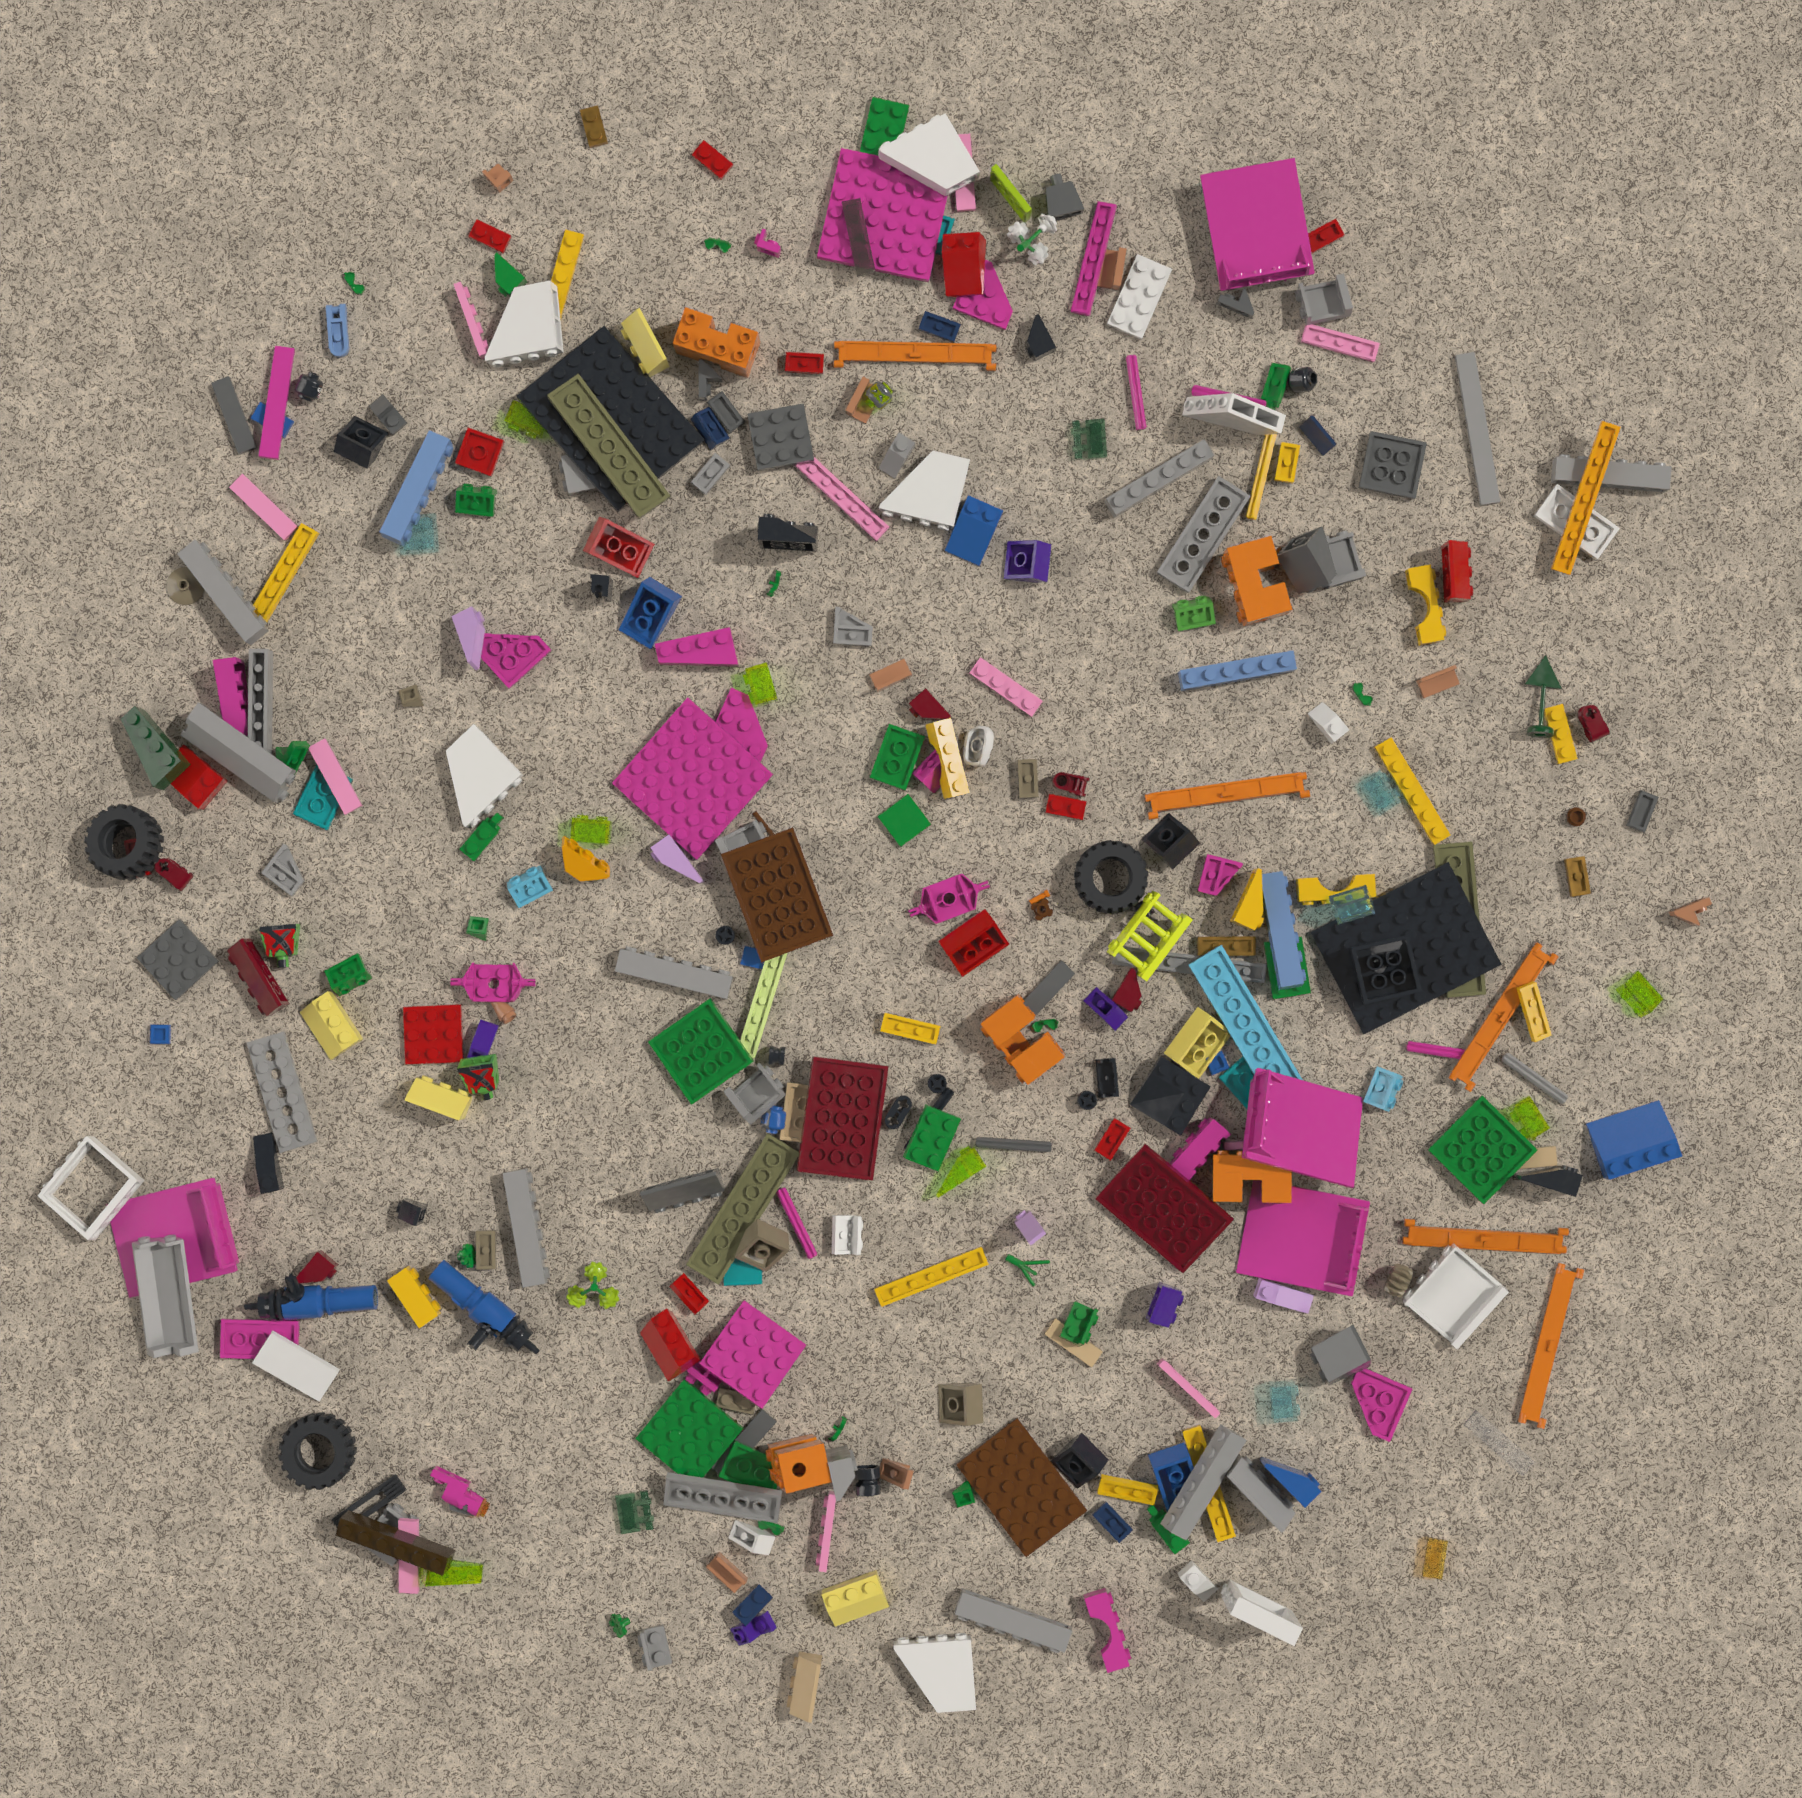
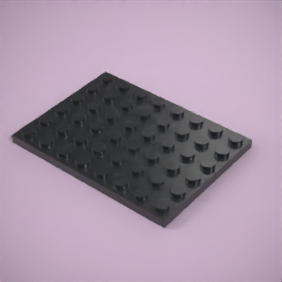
M603 326L519 393L517 399L618 513L628 504L547 398L549 393L579 374L658 479L699 447L705 439L646 373L643 374L638 363L608 329Z
M1449 862L1310 932L1363 1035L1502 965ZM1409 935L1422 992L1366 1005L1362 1004L1349 947Z

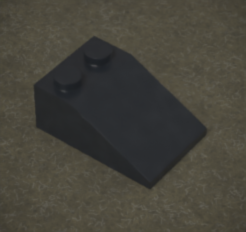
M1562 1165L1561 1168L1555 1166L1518 1172L1512 1177L1576 1197L1583 1175L1577 1173L1578 1169Z

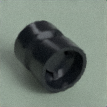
M857 1466L858 1470L855 1471V1479L858 1480L856 1483V1495L876 1496L881 1494L880 1482L877 1481L880 1478V1466Z

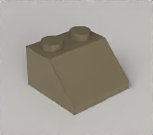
M756 1219L746 1229L735 1258L767 1272L789 1251V1235L779 1228Z
M938 1384L940 1423L963 1426L983 1423L982 1384Z

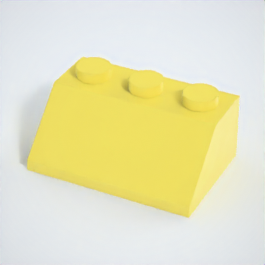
M640 308L636 309L621 323L623 329L620 331L625 340H630L632 346L629 348L634 357H639L641 363L638 365L643 374L647 373L649 377H652L670 366Z
M327 991L300 1011V1014L330 1060H333L363 1040L332 991Z
M1197 1007L1164 1054L1199 1079L1229 1039L1230 1034L1225 1026Z
M422 1075V1078L417 1077L413 1082L405 1101L453 1119L462 1120L466 1117L473 1097L469 1096V1092L460 1088L458 1091L450 1089V1084L440 1082L439 1085L433 1082V1078Z
M877 1570L822 1589L823 1601L835 1627L889 1607Z

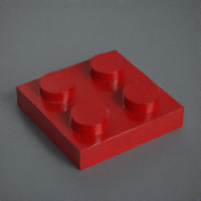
M468 427L455 464L492 477L505 441Z

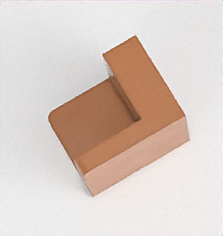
M496 164L489 172L485 169L482 171L485 178L499 193L514 181L511 174L504 170L500 164Z

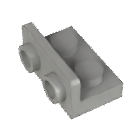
M664 1624L641 1629L638 1636L639 1647H643L642 1662L644 1666H647L648 1671H652L655 1667L672 1664Z

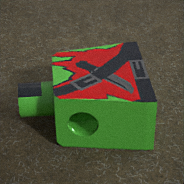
M300 924L259 927L266 956L277 958V968L289 967L288 956L298 954Z
M496 1054L461 1059L457 1070L470 1094L480 1093L482 1100L492 1099V1091L496 1090L499 1083Z

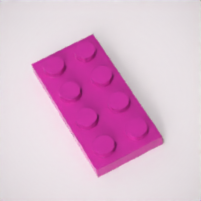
M223 1318L221 1319L220 1358L255 1359L272 1331L299 1345L300 1320L273 1321L266 1319Z

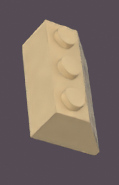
M799 1652V1656L794 1657L793 1669H796V1675L791 1676L790 1688H793L792 1696L788 1695L786 1707H790L789 1714L812 1723L822 1655Z

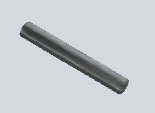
M976 1138V1147L1039 1152H1051L1052 1143L1048 1141Z

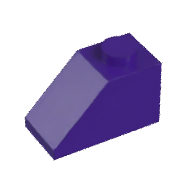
M1097 987L1083 1000L1114 1031L1128 1018Z

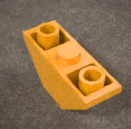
M566 836L562 837V854L564 868L567 873L579 881L609 878L610 867L606 861L596 858L590 850L580 847L574 839H569Z

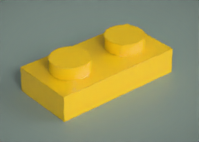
M1286 442L1280 443L1274 481L1294 483L1300 445Z

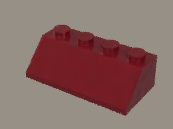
M242 938L227 950L229 961L238 968L239 978L247 983L249 987L247 989L248 993L253 999L256 998L259 1003L257 1007L262 1015L265 1014L266 1017L272 1016L290 1005L251 939Z

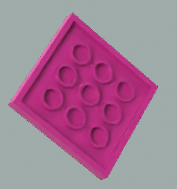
M744 1300L699 1365L760 1409H763L806 1347V1344Z

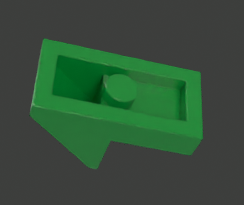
M291 741L288 747L275 748L276 758L297 772L310 745L307 741Z

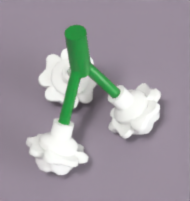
M1041 214L1038 217L1040 226L1029 239L1028 233L1030 229L1026 227L1024 222L1019 223L1016 221L1012 226L1008 227L1009 232L1007 236L1011 239V242L1019 244L1017 246L1019 252L1027 248L1029 250L1027 252L1029 255L1028 261L1033 262L1034 265L1044 263V260L1048 257V247L1044 246L1041 242L1033 244L1031 247L1030 242L1040 233L1049 232L1054 234L1057 231V222L1053 216Z

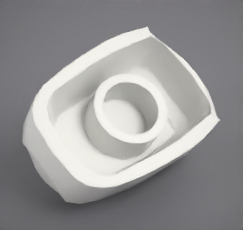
M977 726L967 731L963 750V759L967 765L984 767L990 758L994 740L993 731L989 727Z

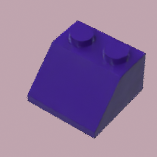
M1039 540L1008 541L1004 579L1032 583L1048 582L1052 544Z
M1159 1281L1146 1319L1150 1323L1169 1328L1170 1324H1174L1177 1313H1175L1176 1308L1181 1306L1184 1298L1182 1290Z

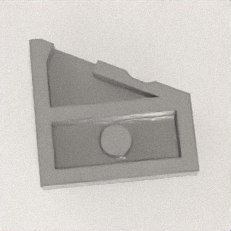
M835 607L833 644L872 646L873 626L847 613L840 607Z
M286 844L281 846L261 872L291 896H294L305 882Z

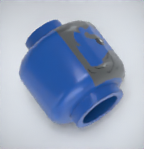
M774 1105L761 1116L760 1125L766 1129L767 1133L777 1134L778 1130L784 1129L786 1112L783 1110V1107Z

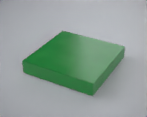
M909 794L878 816L900 847L931 825Z

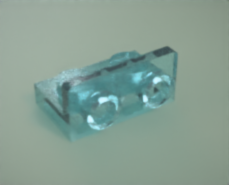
M1380 770L1358 784L1379 816L1401 802L1399 792L1395 788H1391L1388 783L1390 782L1388 776L1384 772L1381 773Z

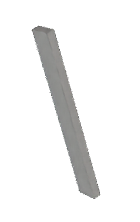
M1475 352L1455 355L1480 506L1499 503L1500 497Z
M1123 946L1142 962L1146 961L1149 957V952L1145 949ZM1169 952L1156 970L1193 974L1188 964L1201 956ZM1119 953L1113 957V965L1136 967ZM1231 960L1243 981L1265 983L1267 964Z

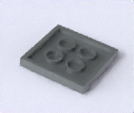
M804 403L747 414L758 471L814 461Z
M1370 431L1358 488L1416 499L1427 442Z
M181 919L176 921L137 957L174 1000H178L219 962Z

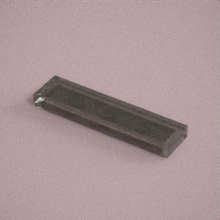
M861 199L842 201L856 276L874 274L876 271Z

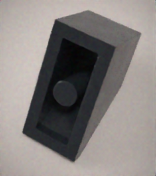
M1039 314L1035 315L1028 336L1027 347L1025 348L1029 358L1033 357L1034 361L1056 350V346Z
M405 1198L402 1202L398 1203L396 1212L399 1214L397 1218L413 1226H418L423 1223L428 1204Z

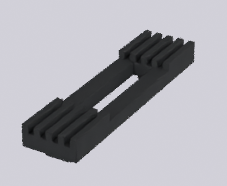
M395 1474L336 1515L331 1521L334 1522L337 1528L340 1518L348 1510L354 1511L383 1491L386 1497L361 1514L369 1517L407 1489Z

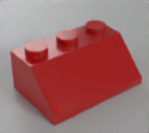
M1448 540L1441 546L1444 603L1467 602L1473 596V586L1470 585L1472 567L1469 566L1471 548L1468 547V542Z
M986 909L938 941L962 977L1009 945Z
M667 1308L651 1318L640 1332L668 1382L701 1361L674 1313Z

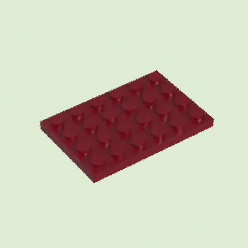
M812 1056L797 1164L798 1172L873 1181L889 1066Z
M1146 1143L1143 1144L1095 1198L1182 1273L1197 1260L1234 1219Z

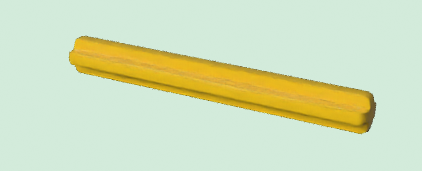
M1269 434L1264 437L1246 512V518L1250 520L1257 519L1277 434Z

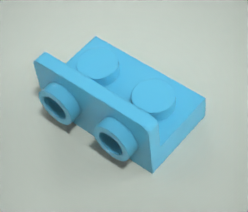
M541 866L531 867L526 873L520 876L516 875L507 882L508 891L518 908L553 891Z
M1377 1066L1363 1102L1389 1112L1395 1106V1096L1397 1091H1400L1402 1088L1403 1076Z

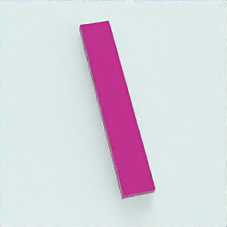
M1097 201L1071 313L1090 317L1117 208L1116 204Z
M275 346L259 458L279 460L295 355L294 348Z

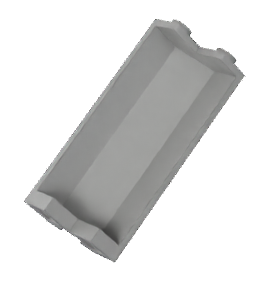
M198 702L187 717L185 723L188 727L182 730L181 736L273 802H283L289 794L287 792L289 787L286 785H290L296 777L294 775L296 770L284 764L214 714L204 704Z
M167 1235L160 1238H150L149 1236L138 1238V1241L132 1242L147 1355L153 1358L169 1354L181 1357L199 1352L184 1240L176 1237V1235Z

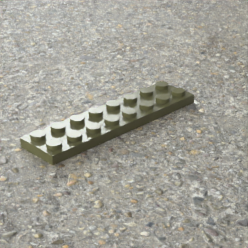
M579 374L547 395V398L638 519H641L670 498V494Z
M1473 842L1433 845L1435 868L1449 862L1479 920ZM1483 974L1447 992L1446 998L1486 995L1485 975Z
M766 1134L687 1262V1266L716 1284H720L735 1260V1254L746 1229L756 1219H760L799 1156L797 1150L771 1134Z

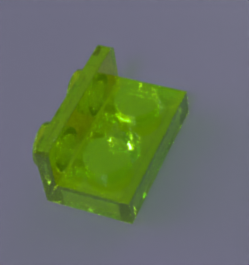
M1639 970L1634 972L1624 984L1615 989L1640 1018L1650 1014L1663 1000V997Z
M1529 1095L1509 1107L1511 1113H1509L1510 1117L1515 1123L1518 1122L1522 1128L1520 1132L1526 1139L1534 1141L1537 1136L1550 1129Z

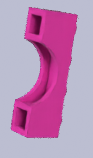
M1103 1588L1084 1594L1090 1617L1104 1621L1110 1628L1109 1641L1101 1649L1107 1673L1129 1667L1128 1660L1131 1659L1129 1649H1124L1122 1643L1126 1641L1123 1630H1118L1116 1624L1120 1620L1117 1611H1112L1111 1604H1114L1111 1592L1107 1593L1106 1589Z

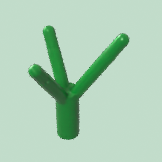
M1010 1254L1005 1259V1261L1020 1268L1033 1287L1035 1283L1028 1272L1033 1275H1037V1272L1026 1265L1050 1263V1260L1022 1261Z

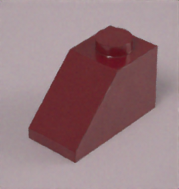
M926 688L909 703L911 708L908 710L915 718L919 716L921 719L945 720L952 717Z
M1130 968L1111 999L1129 1012L1137 1011L1142 1003L1140 1000L1142 995L1135 969Z
M320 1250L297 1275L298 1283L321 1282L327 1278L331 1280L337 1273L336 1267L339 1264Z

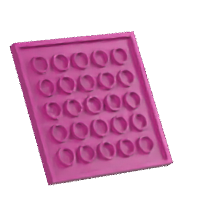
M841 148L817 259L929 283L948 195L944 196L882 161L877 155Z
M687 697L612 784L698 860L774 774Z

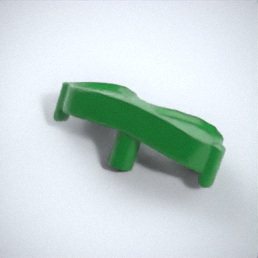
M709 237L704 241L707 249L710 250L715 245H718L723 253L728 252L732 246L731 243L721 240V238Z
M345 272L344 278L355 294L363 295L365 286L354 284V272Z
M775 570V582L769 581V584L773 585L769 593H767L770 597L774 596L780 583L781 572Z
M1354 683L1353 692L1364 706H1370L1373 697L1362 694L1363 683Z
M1056 1019L1035 1021L1032 1028L1037 1033L1042 1030L1044 1025H1047L1052 1030H1056L1059 1022Z
M841 1416L842 1422L839 1427L834 1424L832 1428L837 1431L828 1440L834 1442L838 1438L846 1424L847 1418Z
M758 1520V1527L761 1530L769 1528L774 1535H780L784 1531V1526Z

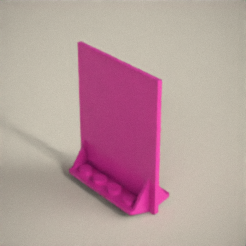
M1295 158L1200 175L1220 291L1268 284L1281 280L1286 282L1287 279L1313 275L1315 273Z
M1255 1069V1075L1250 1084L1242 1158L1354 1188L1363 1097L1272 1072L1269 1069Z
M215 1178L131 1198L110 1222L129 1298L139 1296L132 1242L138 1241L140 1237L160 1238L167 1235H176V1237L182 1238L184 1240L189 1283L233 1273L238 1270L236 1264L239 1263L220 1183H216Z
M1253 1180L1236 1273L1353 1296L1370 1201L1292 1186L1291 1203H1262V1180Z

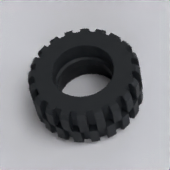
M118 804L117 807L112 805L107 808L108 811H100L98 813L99 816L91 820L92 825L86 830L88 836L84 838V843L87 844L85 853L89 855L88 860L94 865V868L118 880H135L136 876L141 878L146 875V871L150 872L153 870V864L155 862L158 863L160 859L158 857L159 853H163L164 848L161 846V843H164V836L160 835L162 829L160 825H157V820L150 816L149 813L125 804ZM133 826L136 832V843L133 850L127 856L116 859L112 850L115 836L123 828Z
M1111 840L1099 842L1088 848L1077 861L1074 872V885L1080 899L1088 907L1105 914L1124 912L1135 906L1145 894L1144 891L1148 885L1147 877L1149 876L1146 862L1142 859L1138 850L1136 851L1133 849V846L1122 841ZM1107 859L1120 861L1125 865L1129 873L1128 885L1117 895L1103 894L1096 888L1093 882V873L1096 866Z
M325 1412L311 1413L297 1420L283 1434V1441L279 1444L281 1453L278 1457L279 1461H283L282 1471L287 1470L289 1474L286 1477L289 1480H296L295 1485L299 1487L305 1485V1489L308 1490L313 1488L322 1490L339 1482L350 1471V1467L356 1459L354 1455L357 1453V1447H354L356 1439L355 1436L350 1434L351 1428L349 1426L346 1428L343 1425L345 1423L344 1420L341 1418L339 1420L335 1419L336 1415L333 1414L325 1415ZM313 1433L327 1437L334 1447L335 1456L333 1462L322 1469L314 1468L307 1464L301 1454L302 1441Z

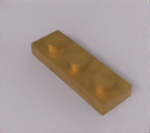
M1256 936L1197 937V956H1203L1219 945L1223 946L1228 956H1256Z

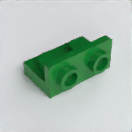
M469 483L459 485L456 490L455 513L493 517L495 515L497 489H492L491 486L473 487Z
M359 953L324 971L331 989L338 996L348 994L352 989L362 986L372 979Z
M1074 1301L1059 1337L1079 1347L1085 1343L1087 1344L1091 1337L1090 1329L1096 1325L1099 1318L1097 1315L1098 1309H1091Z

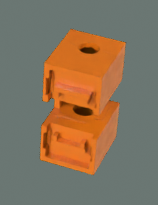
M687 307L684 309L673 341L676 354L697 361L699 359L712 361L720 364L721 369L746 378L749 377L760 345L759 333L757 331L731 323L727 334L715 330L713 316Z
M1272 536L1226 548L1223 552V557H1221V563L1223 568H1227L1230 583L1233 584L1235 590L1233 591L1234 598L1239 612H1236L1238 622L1242 623L1243 627L1284 616L1292 611L1285 582L1263 588L1259 575L1261 572L1274 569V565L1279 564Z
M1018 993L981 1022L982 1027L980 1029L986 1037L990 1036L993 1039V1044L999 1051L1002 1050L1005 1053L1006 1057L1004 1058L1011 1067L1013 1066L1016 1069V1076L1022 1084L1026 1082L1029 1085L1065 1057V1053L1048 1031L1031 1044L1023 1036L1020 1030L1033 1021L1036 1015L1028 1006L1024 1005L1025 1001Z
M1217 1150V1154H1213V1202H1242V1181L1262 1180V1203H1291V1171L1243 1159L1242 1151H1237V1154H1229V1150Z
M813 1434L767 1444L768 1450H765L767 1461H771L772 1469H769L771 1480L786 1494L832 1482L824 1443L817 1440Z

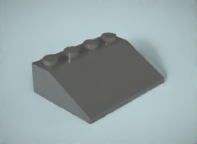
M718 1167L646 1187L640 1192V1195L649 1211L654 1210L655 1213L666 1211L665 1207L673 1205V1208L684 1206V1202L689 1200L692 1203L702 1201L704 1196L710 1195L711 1198L721 1196V1192L725 1190Z

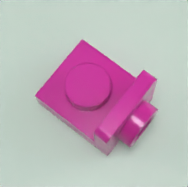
M762 228L761 234L757 233L754 242L757 245V251L779 258L781 246L773 240L765 241L767 232L766 229Z

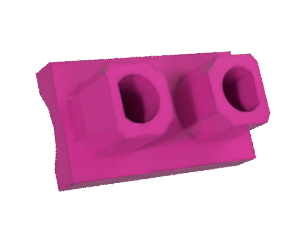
M699 1362L687 1370L688 1373L685 1377V1380L690 1384H694L697 1379L703 1383L700 1391L706 1396L712 1391L715 1392L722 1382L699 1365Z

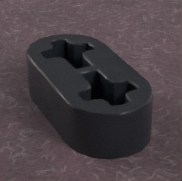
M901 1095L893 1103L885 1117V1124L888 1128L897 1129L904 1121L912 1107V1101L908 1096ZM904 1099H907V1104L909 1105L908 1108L904 1107L902 1111L899 1112L898 1108L900 1107V1104L898 1103V1101H903ZM897 1112L899 1114L897 1117L899 1123L891 1126L888 1118L894 1117Z

